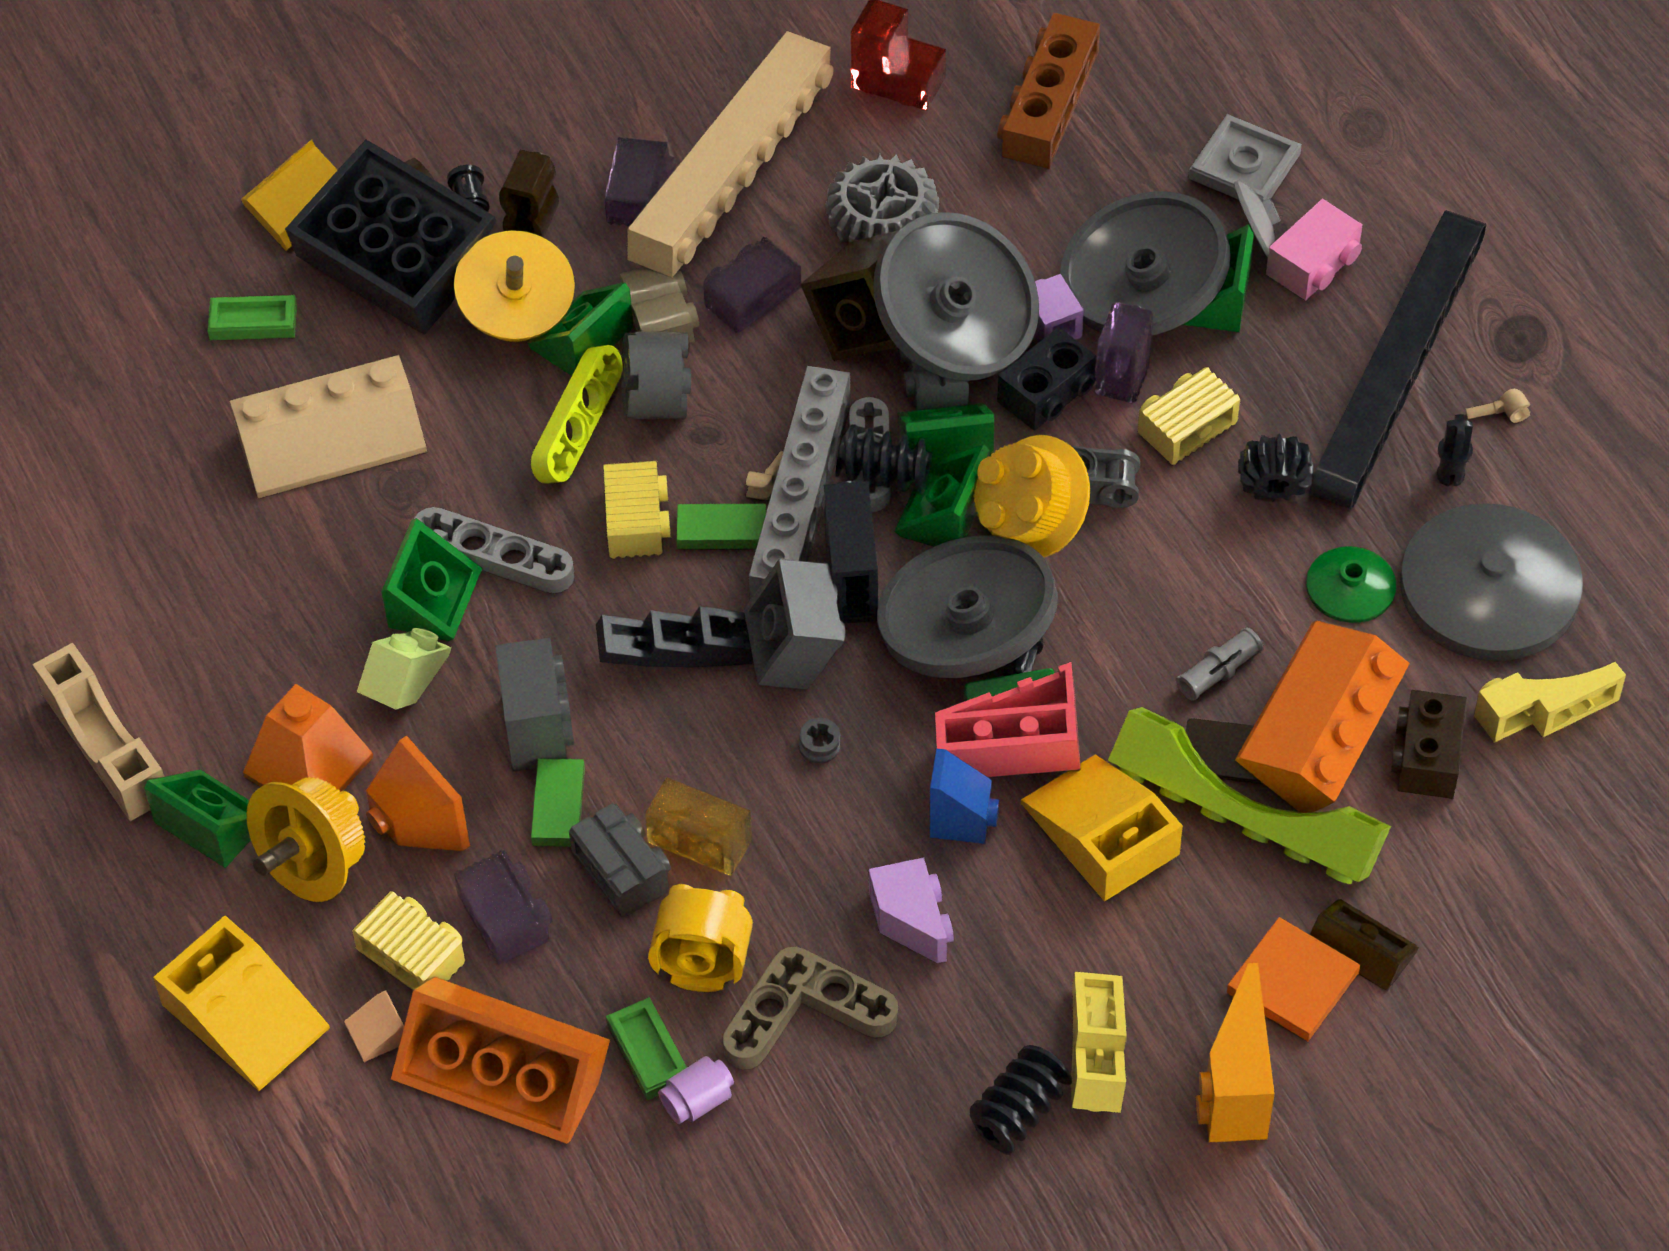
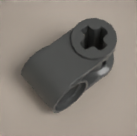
M1072 446L1082 458L1088 472L1090 482L1089 504L1126 508L1137 503L1139 489L1135 485V475L1140 469V458L1137 454L1124 449L1106 450ZM1120 462L1124 464L1123 469H1119ZM1116 489H1121L1120 495L1116 494Z

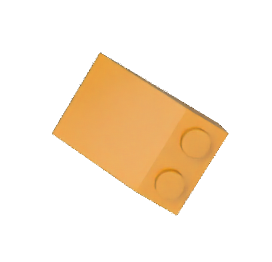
M1248 963L1209 1053L1207 1072H1199L1200 1095L1196 1096L1197 1120L1199 1125L1207 1124L1209 1142L1265 1140L1268 1138L1275 1093L1258 963Z

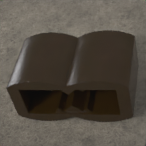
M521 149L517 153L499 192L500 205L506 213L503 219L504 231H524L544 238L559 204L558 193L552 185L556 177V170L549 156Z

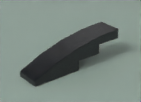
M699 606L693 616L651 610L645 620L601 615L596 623L599 659L603 663L645 667L690 668L754 663L744 612Z

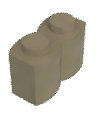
M647 267L620 273L621 283L625 282L630 288L633 324L636 332H687L688 343L695 342L693 328L699 327V319L694 303L685 302L684 296H687V288L681 271H678L673 278Z

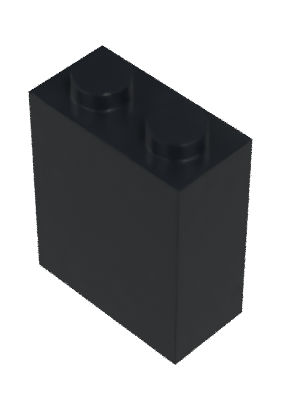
M842 481L837 484L823 485L827 561L832 583L837 587L836 603L840 621L844 624L878 621V565L868 481Z

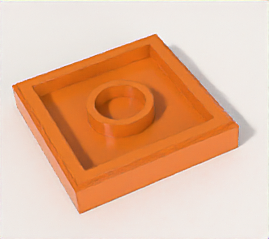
M1279 917L1229 982L1227 993L1234 997L1248 963H1258L1265 1016L1308 1042L1359 974L1360 964Z

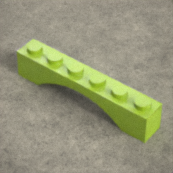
M1143 707L1129 710L1108 759L1109 762L1119 766L1120 771L1138 783H1144L1146 779L1161 786L1159 793L1173 801L1185 803L1187 799L1202 806L1200 812L1204 816L1214 821L1226 823L1227 819L1243 826L1242 833L1253 840L1268 843L1270 839L1284 846V854L1294 860L1306 864L1313 860L1327 867V875L1346 884H1352L1353 880L1359 882L1369 877L1391 828L1390 825L1350 806L1324 812L1301 813L1275 809L1253 801L1229 787L1208 768L1192 746L1183 726Z

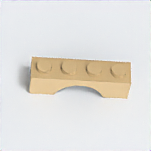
M71 643L32 664L43 697L129 821L150 811L144 787L147 780L164 777L163 771L140 737L134 739L122 725L104 695L95 673L76 646Z

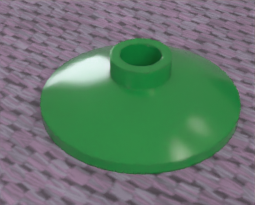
M1352 546L1334 548L1321 554L1310 566L1306 580L1307 593L1315 607L1332 619L1348 623L1366 622L1382 615L1391 606L1395 598L1397 586L1392 568L1382 557L1370 550ZM1347 575H1355L1357 578H1351Z

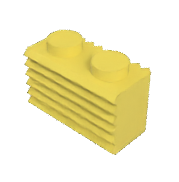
M1209 367L1203 368L1194 375L1191 373L1184 374L1176 381L1172 390L1161 397L1153 395L1143 403L1139 411L1138 433L1172 465H1176L1179 460L1182 461L1185 456L1195 452L1198 447H1202L1204 443H1209L1211 438L1215 439L1218 434H1222L1224 430H1228L1231 425L1236 424L1238 421L1240 398L1238 394H1234L1232 389H1228L1226 383H1222L1215 373H1211Z
M657 461L604 464L609 557L615 559L618 556L621 558L626 556L632 558L635 555L639 557L643 555L651 556L653 554L661 555L663 553L662 538L670 537L669 511H660V502H668L667 476H658Z
M390 891L352 930L356 949L412 990L434 977L445 981L450 980L452 974L456 973L458 968L462 967L465 962L462 947L463 940L458 931L446 922H441L439 925L437 922H433L430 917H427L425 909L415 899L406 897L403 900L394 891Z

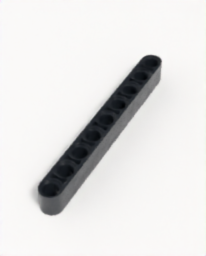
M1448 210L1444 211L1316 468L1312 484L1310 485V495L1349 509L1354 508L1478 254L1485 235L1486 223Z

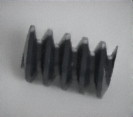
M851 424L840 444L835 478L839 477L845 468L847 479L855 481L862 471L864 482L868 481L870 485L874 483L880 474L882 487L890 488L897 477L900 491H907L914 481L916 493L923 495L931 470L932 452L926 451L925 438H920L915 448L910 449L908 435L903 434L898 444L892 445L891 433L886 431L881 440L876 442L873 428L869 427L861 439L857 437L856 424Z
M1034 1045L1024 1046L1018 1053V1059H1013L1006 1066V1072L1000 1073L994 1080V1086L988 1087L982 1093V1100H976L970 1107V1118L977 1132L996 1150L1003 1154L1011 1155L1016 1149L1010 1137L1017 1141H1023L1028 1136L1022 1123L1034 1128L1040 1122L1034 1110L1047 1114L1051 1109V1104L1047 1097L1059 1100L1063 1096V1090L1059 1083L1065 1085L1072 1084V1077L1068 1069L1051 1052Z

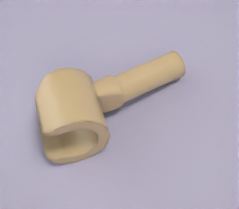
M1514 388L1506 391L1499 401L1465 410L1467 419L1505 412L1511 422L1517 423L1530 416V411L1527 408L1530 406V403L1523 392Z
M783 451L779 452L765 470V473L749 471L746 479V485L749 486L746 497L760 500H769L771 498L774 479L778 473Z

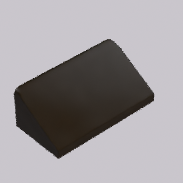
M1195 718L1187 720L1186 734L1192 746L1208 768L1220 779L1264 784L1235 761L1254 725Z
M1342 899L1336 900L1318 915L1310 933L1314 938L1360 964L1359 975L1384 990L1388 989L1396 981L1419 949L1416 944Z

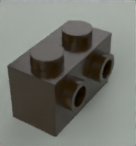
M1411 690L1408 707L1399 706L1396 734L1404 735L1403 746H1394L1391 772L1400 773L1399 792L1449 799L1454 798L1459 775L1467 697Z

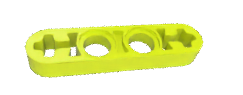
M614 346L591 347L583 353L533 451L531 468L539 482L544 484L560 483L567 481L572 475L622 375V358ZM584 387L586 388L589 396V405L587 408L585 407L583 402ZM567 420H569L572 427L571 440L568 439L566 433Z

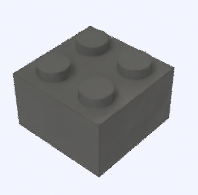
M779 559L744 608L758 685L808 689L819 673L824 670L836 650L842 646L845 638V626L839 618L836 603L837 587L832 583L829 564Z
M550 638L495 645L513 772L537 768L538 758L567 759L565 746L574 745L562 654L553 655Z

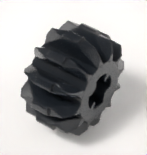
M1278 434L1276 437L1269 438L1261 435L1260 441H1249L1246 444V449L1240 451L1238 474H1240L1243 491L1253 493L1255 499L1266 497L1270 498L1272 502L1278 498L1289 501L1292 495L1305 494L1306 487L1312 484L1314 466L1308 444L1299 443L1297 437L1282 438Z

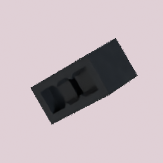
M1058 327L998 375L997 402L1035 431L1047 420H1055L1062 413L1064 407L1077 396L1082 397L1091 390L1096 380V355Z

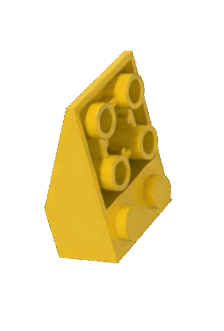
M1095 754L1080 763V770H1068L1021 799V804L1105 902L1180 855L1183 825L1154 792Z
M225 915L153 977L162 1006L258 1091L263 1089L330 1029L329 1024L265 951Z

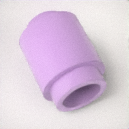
M704 1056L666 1080V1087L659 1090L658 1094L667 1113L677 1124H681L685 1120L693 1122L731 1098L730 1086L734 1084V1080L730 1071L721 1060L718 1059L713 1062L709 1057Z

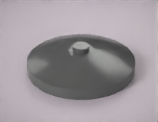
M1145 192L1115 201L1086 220L1073 235L1066 247L1061 262L1060 274L1083 308V323L1103 334L1116 337H1147L1169 331L1188 322L1212 302L1219 293L1228 274L1231 258L1230 246L1221 221L1203 202L1176 192Z
M941 212L928 214L909 222L889 240L878 258L874 273L873 289L880 320L896 346L923 369L953 380L969 381L984 379L1010 366L1024 353L1031 343L1039 318V297L1034 277L1018 249L1007 237L989 224L959 213Z
M1489 503L1456 507L1426 522L1409 542L1404 554L1400 574L1401 594L1405 607L1416 625L1428 637L1457 654L1490 661H1506L1527 657L1555 643L1565 634L1575 619L1583 585L1581 567L1574 550L1562 534L1553 526L1527 511L1511 506Z
M971 536L937 545L905 564L885 587L878 605L877 620L887 650L904 667L931 677H969L1000 668L1031 649L1046 633L1053 621L1057 609L1058 593L1047 561L1029 545L999 536Z

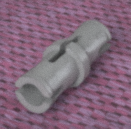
M1246 627L1221 647L1213 646L1204 653L1202 661L1176 678L1180 691L1186 698L1193 701L1220 680L1228 681L1235 675L1236 668L1263 650V644L1259 636L1252 629Z

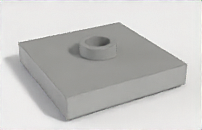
M1227 114L1190 167L1189 179L1236 199L1239 198L1234 182L1240 180L1263 202L1272 198L1300 156L1302 144Z

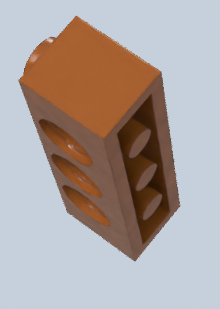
M1053 12L1047 28H1040L1035 44L1037 52L1034 57L1028 56L1024 66V82L1022 86L1016 85L1010 101V109L1012 110L1009 115L1003 114L999 123L997 138L1003 140L1002 157L1050 169L1098 55L1099 23Z

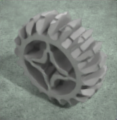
M879 153L876 160L869 161L862 156L860 165L848 162L845 172H836L834 183L829 184L827 191L826 214H828L831 231L837 232L840 243H850L898 231L919 217L938 213L937 209H939V197L937 196L934 180L928 178L925 168L915 169L912 159L900 163L897 154L891 160H884Z

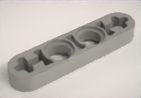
M426 508L414 517V519H419L482 567L483 571L549 593L562 592L568 589L574 581L572 557L561 548L442 508ZM435 526H441V530L434 528ZM476 536L485 540V544L476 550H468L462 547V542L469 537ZM510 550H520L526 555L522 561L514 564L506 563L501 559ZM556 566L561 567L562 570H555L552 575L546 573V570L552 571Z

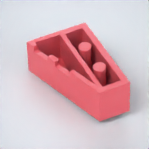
M1071 662L1059 666L1057 673L1032 681L1031 677L1018 681V687L998 695L991 696L989 692L935 712L937 749L949 751L986 777L1081 769L1075 687Z

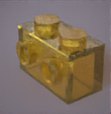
M668 777L664 780L645 813L648 843L730 876L733 875L752 841L750 810Z

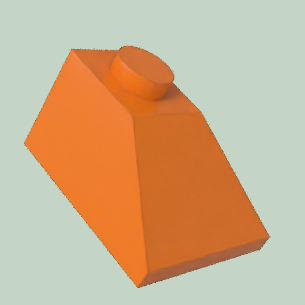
M295 684L266 715L243 774L246 779L259 787L271 782H283L292 785L302 778L314 777L315 779H322L324 782L327 781L328 784L331 783L332 786H335L341 792L371 761L373 753L330 704Z
M403 737L398 741L366 790L370 808L366 815L369 822L380 835L387 833L398 846L464 851L470 847L462 797L409 737Z

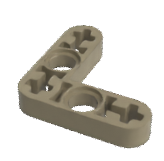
M788 947L781 950L774 957L726 1028L723 1035L724 1056L728 1063L735 1068L743 1070L758 1066L766 1058L801 1003L867 1036L874 1038L884 1037L890 1034L897 1026L898 1002L889 991L803 948ZM797 965L802 966V974H793L787 983L788 991L784 989L786 968L793 970ZM831 983H839L844 985L849 992L844 999L831 1001L823 996L822 990ZM858 995H861V1004L856 1002ZM765 999H775L782 1004L783 1009L778 1015L766 1017L758 1013L756 1007ZM879 1006L885 1008V1016L879 1014L875 1019L869 1018L868 1010L876 1011ZM752 1024L757 1028L753 1034L754 1049L746 1046L742 1051H738L736 1041L744 1043L752 1033Z

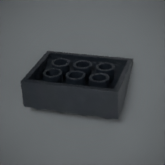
M365 139L285 230L297 257L425 335L455 298L454 278L460 260L476 242L489 235L496 219L492 214Z

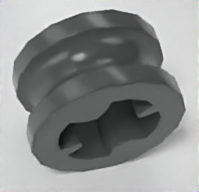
M814 718L807 721L800 730V753L805 759L813 763H825L832 760L838 754L840 748L841 733L839 727L833 721L826 718ZM819 734L827 736V744L823 741L822 747L812 744L813 738L816 740Z

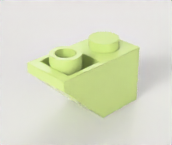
M413 628L412 631L406 633L392 634L391 637L373 641L357 692L395 710L415 704L449 657L452 647L438 642V636L433 632L420 628Z

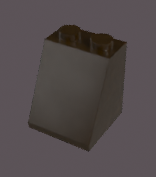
M898 231L850 242L800 284L833 361L897 347L880 320L874 299L873 282L878 258L883 248Z

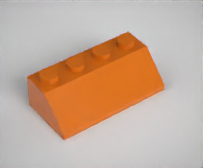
M1316 620L1311 623L1235 761L1298 812H1315L1334 803L1410 663L1376 635Z
M434 977L413 990L391 1080L567 1144L571 1141L599 1084L610 1039Z

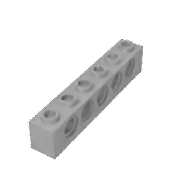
M807 366L749 573L750 599L779 559L809 561L824 505L823 485L830 483L851 405L850 372Z

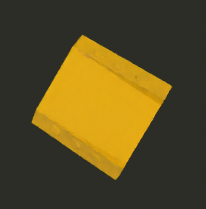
M310 140L241 199L242 203L287 251L292 247L285 228L337 172V169L314 145L313 140Z

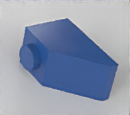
M937 748L930 785V838L985 844L988 826H997L1000 800L991 798L992 780L949 751Z

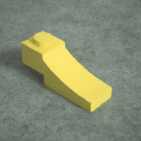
M1614 662L1587 673L1556 679H1523L1518 672L1504 679L1495 678L1486 683L1479 691L1474 717L1494 743L1532 724L1541 736L1545 737L1619 701L1626 674Z
M1075 972L1072 985V1108L1093 1112L1121 1113L1126 1086L1124 1048L1127 1037L1122 976Z

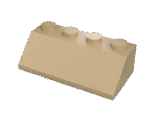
M399 355L230 401L237 434L258 498L427 452L410 385Z

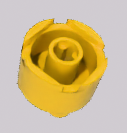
M685 884L673 885L669 890L668 896L662 900L659 906L648 954L652 969L658 975L660 968L671 975L670 983L680 988L697 992H716L723 990L725 982L734 979V984L738 982L743 974L753 927L752 917L744 907V897L732 890L717 892L693 888Z

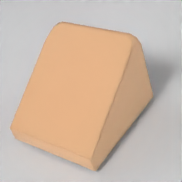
M386 990L374 996L344 1021L363 1062L399 1047L404 1025Z

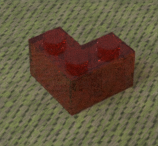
M868 0L851 30L852 88L927 111L946 77V49L908 37V9L880 0Z

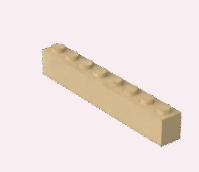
M789 31L783 35L628 228L629 261L673 278L683 264H688L692 260L696 247L702 239L711 236L717 220L724 212L728 213L732 209L739 192L743 187L751 185L757 169L763 162H768L772 158L776 145L783 137L787 138L790 135L795 121L801 113L809 111L814 97L821 88L826 89L833 76V66L830 65L831 47Z

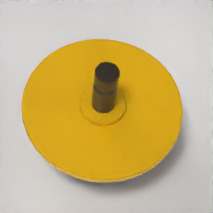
M524 231L498 232L476 242L460 260L454 278L456 301L465 318L481 332L509 342L526 341L552 330L566 316L574 297V275L565 255L547 239Z

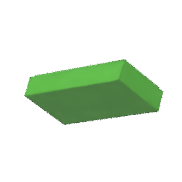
M295 295L210 298L209 339L295 338L296 297Z
M678 504L677 549H756L766 516V504Z
M538 758L531 833L532 846L571 847L569 830L581 821L585 775L584 759Z
M650 997L606 1016L607 1025L646 1100L659 1096V1090L666 1087V1080L687 1068Z

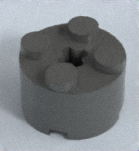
M634 332L624 334L622 361H625L624 375H622V401L626 418L678 419L687 417V394L691 392V369L684 367V358L688 357L687 332Z

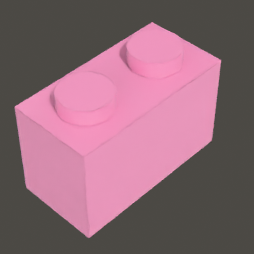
M1322 198L1269 247L1270 253L1267 260L1266 275L1306 301L1318 289L1324 290L1331 283L1339 269L1344 265H1351L1357 259L1362 250L1360 239L1363 224Z

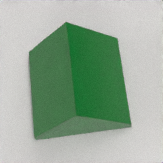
M1250 224L1226 235L1230 246L1231 258L1225 282L1212 302L1198 315L1182 325L1240 332L1254 240V232Z
M624 282L583 291L572 301L568 313L557 326L541 336L532 338L527 344L531 350L572 376L583 353L588 348L603 345L614 346L624 337L625 333H628L633 328L630 288Z
M983 402L897 412L901 437L903 434L908 435L910 449L915 448L920 438H925L926 451L932 452V462L983 444L990 450L989 456L994 453V413Z
M983 444L933 461L923 495H918L914 487L894 532L902 538L933 547L948 541L967 537L977 515L973 495L975 494L974 490L978 479V466L983 459L989 456L990 450Z
M417 518L411 520L381 591L388 628L405 632L412 631L413 628L425 629L436 634L440 640L451 641L456 635L482 567Z
M201 769L147 780L144 790L154 823L224 868L251 841L247 827V806L249 800Z

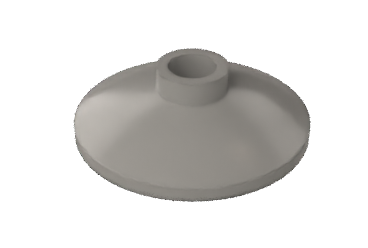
M1237 180L1234 182V187L1241 206L1259 244L1268 257L1270 253L1269 247L1275 242L1273 225L1281 221L1278 212L1270 198L1262 202L1246 184Z

